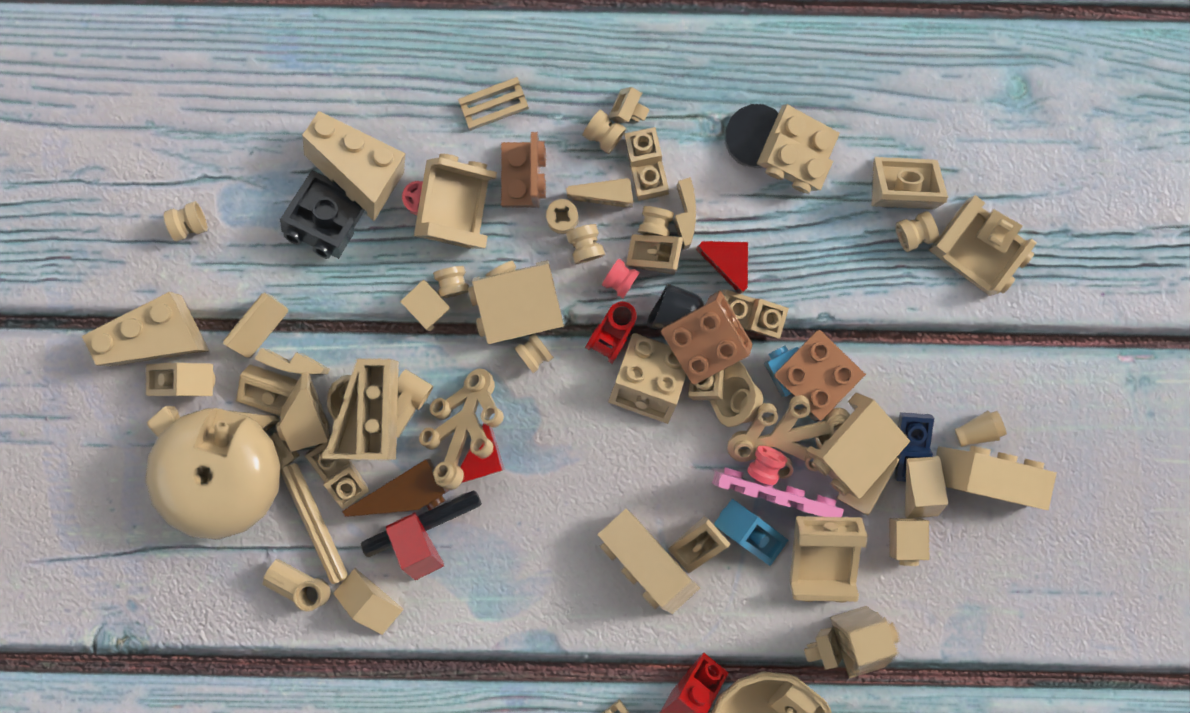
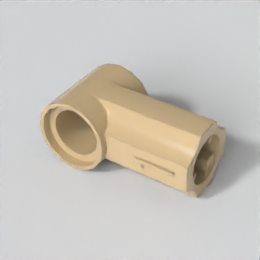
M407 369L398 377L397 438L402 434L416 409L419 410L423 406L433 389L432 384Z
M280 559L274 560L263 577L262 585L293 601L303 611H312L326 604L331 595L330 587L326 581L320 578H313ZM309 586L313 587L318 593L316 602L310 601L307 597L306 591Z

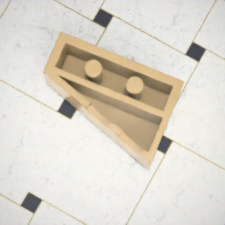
M357 359L343 397L344 402L338 418L335 419L331 438L321 459H396L399 361L392 359Z

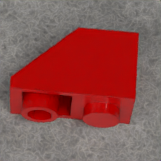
M702 653L672 690L659 713H708L729 672L707 654Z

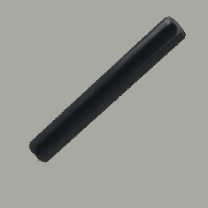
M473 490L418 515V518L424 529L428 531L480 507L482 504L478 493ZM387 531L381 532L360 543L366 557H371L393 547Z

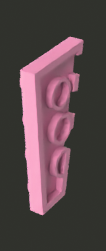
M726 467L723 473L715 471L712 484L724 489H733L748 496L760 497L776 504L794 507L822 517H842L844 509L835 506L837 501L835 499L818 495L816 500L804 497L806 492L804 490L791 486H786L785 491L773 488L774 485L764 484L756 479L754 482L742 479L743 472Z

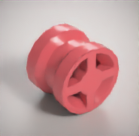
M423 181L409 183L402 192L404 205L416 216L418 214Z
M618 259L604 279L602 286L613 288L617 291V295L623 299L640 272L636 269L630 270L625 266L624 261Z
M764 445L758 446L755 451L756 459L749 464L747 472L759 482L775 485L780 478L778 472L785 467L787 458L774 448Z

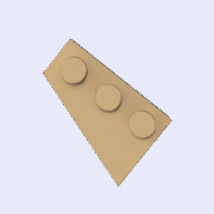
M318 111L302 135L304 155L331 181L334 180L346 191V195L352 201L355 200L367 211V215L375 221L404 174L405 153Z
M167 292L82 336L95 364L99 366L111 367L159 358L209 352L182 295L173 292Z
M938 446L936 457L939 456L941 459L945 487L1049 511L1057 472L1045 470V463L1025 459L1024 464L1017 463L1018 456L998 452L996 458L990 456V449L971 446L970 451Z
M627 508L597 534L604 542L600 545V548L612 561L617 557L625 567L621 569V572L633 585L639 582L646 591L642 595L654 609L660 606L662 609L673 614L700 589Z
M868 606L830 617L849 679L885 668L898 655L895 643L899 642V636L893 622L888 623L885 617L880 616L878 612L873 611Z

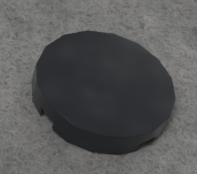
M750 104L740 108L730 118L725 130V145L729 155L743 166L764 168L758 165L757 162L779 113L774 108L764 104Z

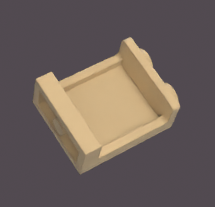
M442 153L439 154L438 158L426 160L414 236L469 249L486 248L488 236L480 234L488 181L496 179L497 172L487 170V164L469 161L468 164L458 162L459 157Z
M974 195L964 202L939 235V240L933 243L929 251L988 296L998 294L999 292L1003 294L1014 283L1015 278L1012 275L1018 267H1025L1034 256V252L1031 250L1037 242L1032 238L1025 240L1017 234L1006 253H1003L978 239L976 235L990 213L982 208L985 202Z
M548 260L537 262L534 266L492 276L475 277L472 280L473 286L468 287L472 306L478 305L481 315L480 318H476L480 337L486 336L488 344L564 327Z
M855 393L848 401L854 409L853 413L821 449L810 446L806 452L814 459L811 462L812 466L824 476L828 474L831 477L830 485L843 496L849 493L861 499L908 445L910 440L874 399Z
M796 516L789 580L794 600L804 602L835 601L838 603L858 601L859 593L856 582L861 547H866L867 533L862 518Z

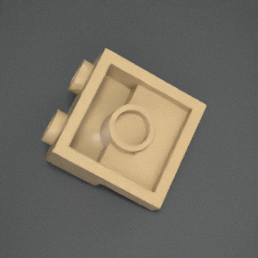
M788 104L782 105L757 164L766 168L765 173L775 179L783 180L785 178L793 182L792 187L802 193L810 194V191H819L822 189L833 163L829 157L840 133Z

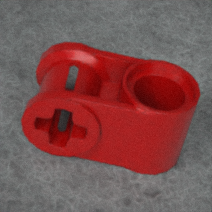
M625 301L613 304L601 324L599 323L585 349L597 351L607 357L610 364H613L627 341L626 338L637 319L635 308ZM620 307L627 308L632 314L631 321L626 325H618L613 320L614 311ZM602 339L603 341L612 345L613 348L610 349L609 347L600 343L599 340Z

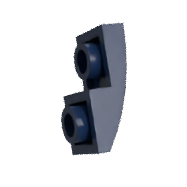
M900 412L898 428L910 442L896 457L899 459L895 468L896 481L906 482V459L933 457L930 449L934 426L932 414Z

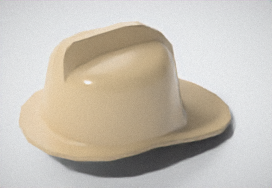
M739 361L724 369L723 400L709 401L721 424L727 427H736L742 423L753 422L758 415L757 410L763 404L764 399L762 391L752 381L745 366Z

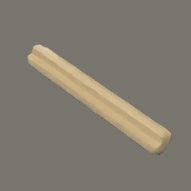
M293 463L281 469V475L330 582L336 584L345 580L348 573L298 464Z

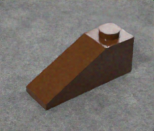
M429 458L342 512L345 517L414 511L424 506L430 511L446 501L443 495L449 490L444 489L435 482L433 474L435 466Z

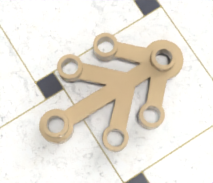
M485 369L472 371L466 377L463 388L448 399L437 398L431 403L430 413L436 418L444 420L450 416L453 409L465 402L463 409L435 430L430 427L425 428L419 436L420 444L433 450L440 445L442 440L454 432L445 461L439 463L433 473L435 482L446 490L456 489L463 481V470L457 464L468 432L472 439L470 445L472 453L480 458H486L493 451V443L486 438L475 414L478 403L480 402L483 408L481 420L489 427L495 428L499 426L504 418L503 412L496 407L491 396L495 387L493 377ZM495 413L494 417L490 420V416ZM484 443V447L479 451L480 446Z
M798 395L790 400V407L772 433L760 436L765 426H771L778 420L777 408L773 404L765 403L758 408V415L747 431H738L729 439L727 444L728 453L736 461L747 462L756 459L755 451L758 446L776 447L805 461L806 467L809 470L818 471L810 462L812 457L806 452L808 448L796 441L826 434L833 435L839 429V427L834 426L840 423L843 424L850 416V413L843 408H834L825 416V421L792 428L799 418H804L810 413L809 400L805 396ZM798 404L805 405L802 409L794 408ZM765 412L773 413L770 417L762 416ZM743 446L748 447V449H744V450L739 449V448H740V447H743ZM786 457V466L788 468L780 469L778 472L781 479L788 478L793 473L792 461L788 457Z

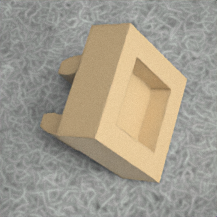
M633 87L621 89L609 114V119L616 123H626L630 119L639 122V120L645 121L650 109L638 103L642 92Z
M992 209L976 237L999 251L1006 253L1023 225Z
M833 627L821 629L815 638L816 642L807 644V648L804 649L807 661L813 662L822 659L825 670L838 667L843 657Z

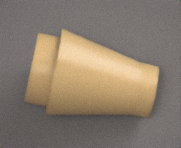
M986 411L963 426L954 429L961 447L970 444L1000 441V437L1007 435L998 411L991 413Z

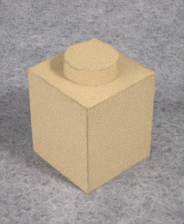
M889 518V557L899 560V565L919 566V560H930L929 521L922 518Z

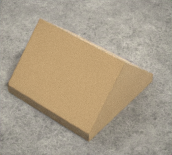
M874 157L873 207L936 209L947 202L948 195L938 160Z

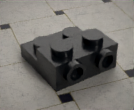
M311 170L280 219L281 232H284V237L295 245H300L304 242L313 246V251L322 258L329 259L332 255L339 259L353 237L354 227L365 210L355 200L352 201L346 195V191L334 180L331 181L328 177Z

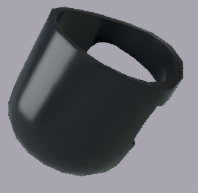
M667 283L660 298L650 312L647 326L654 330L662 329L705 304L697 294Z

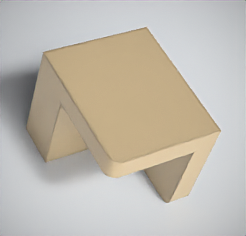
M422 280L400 301L428 331L435 328L433 324L450 309L449 305L425 280Z

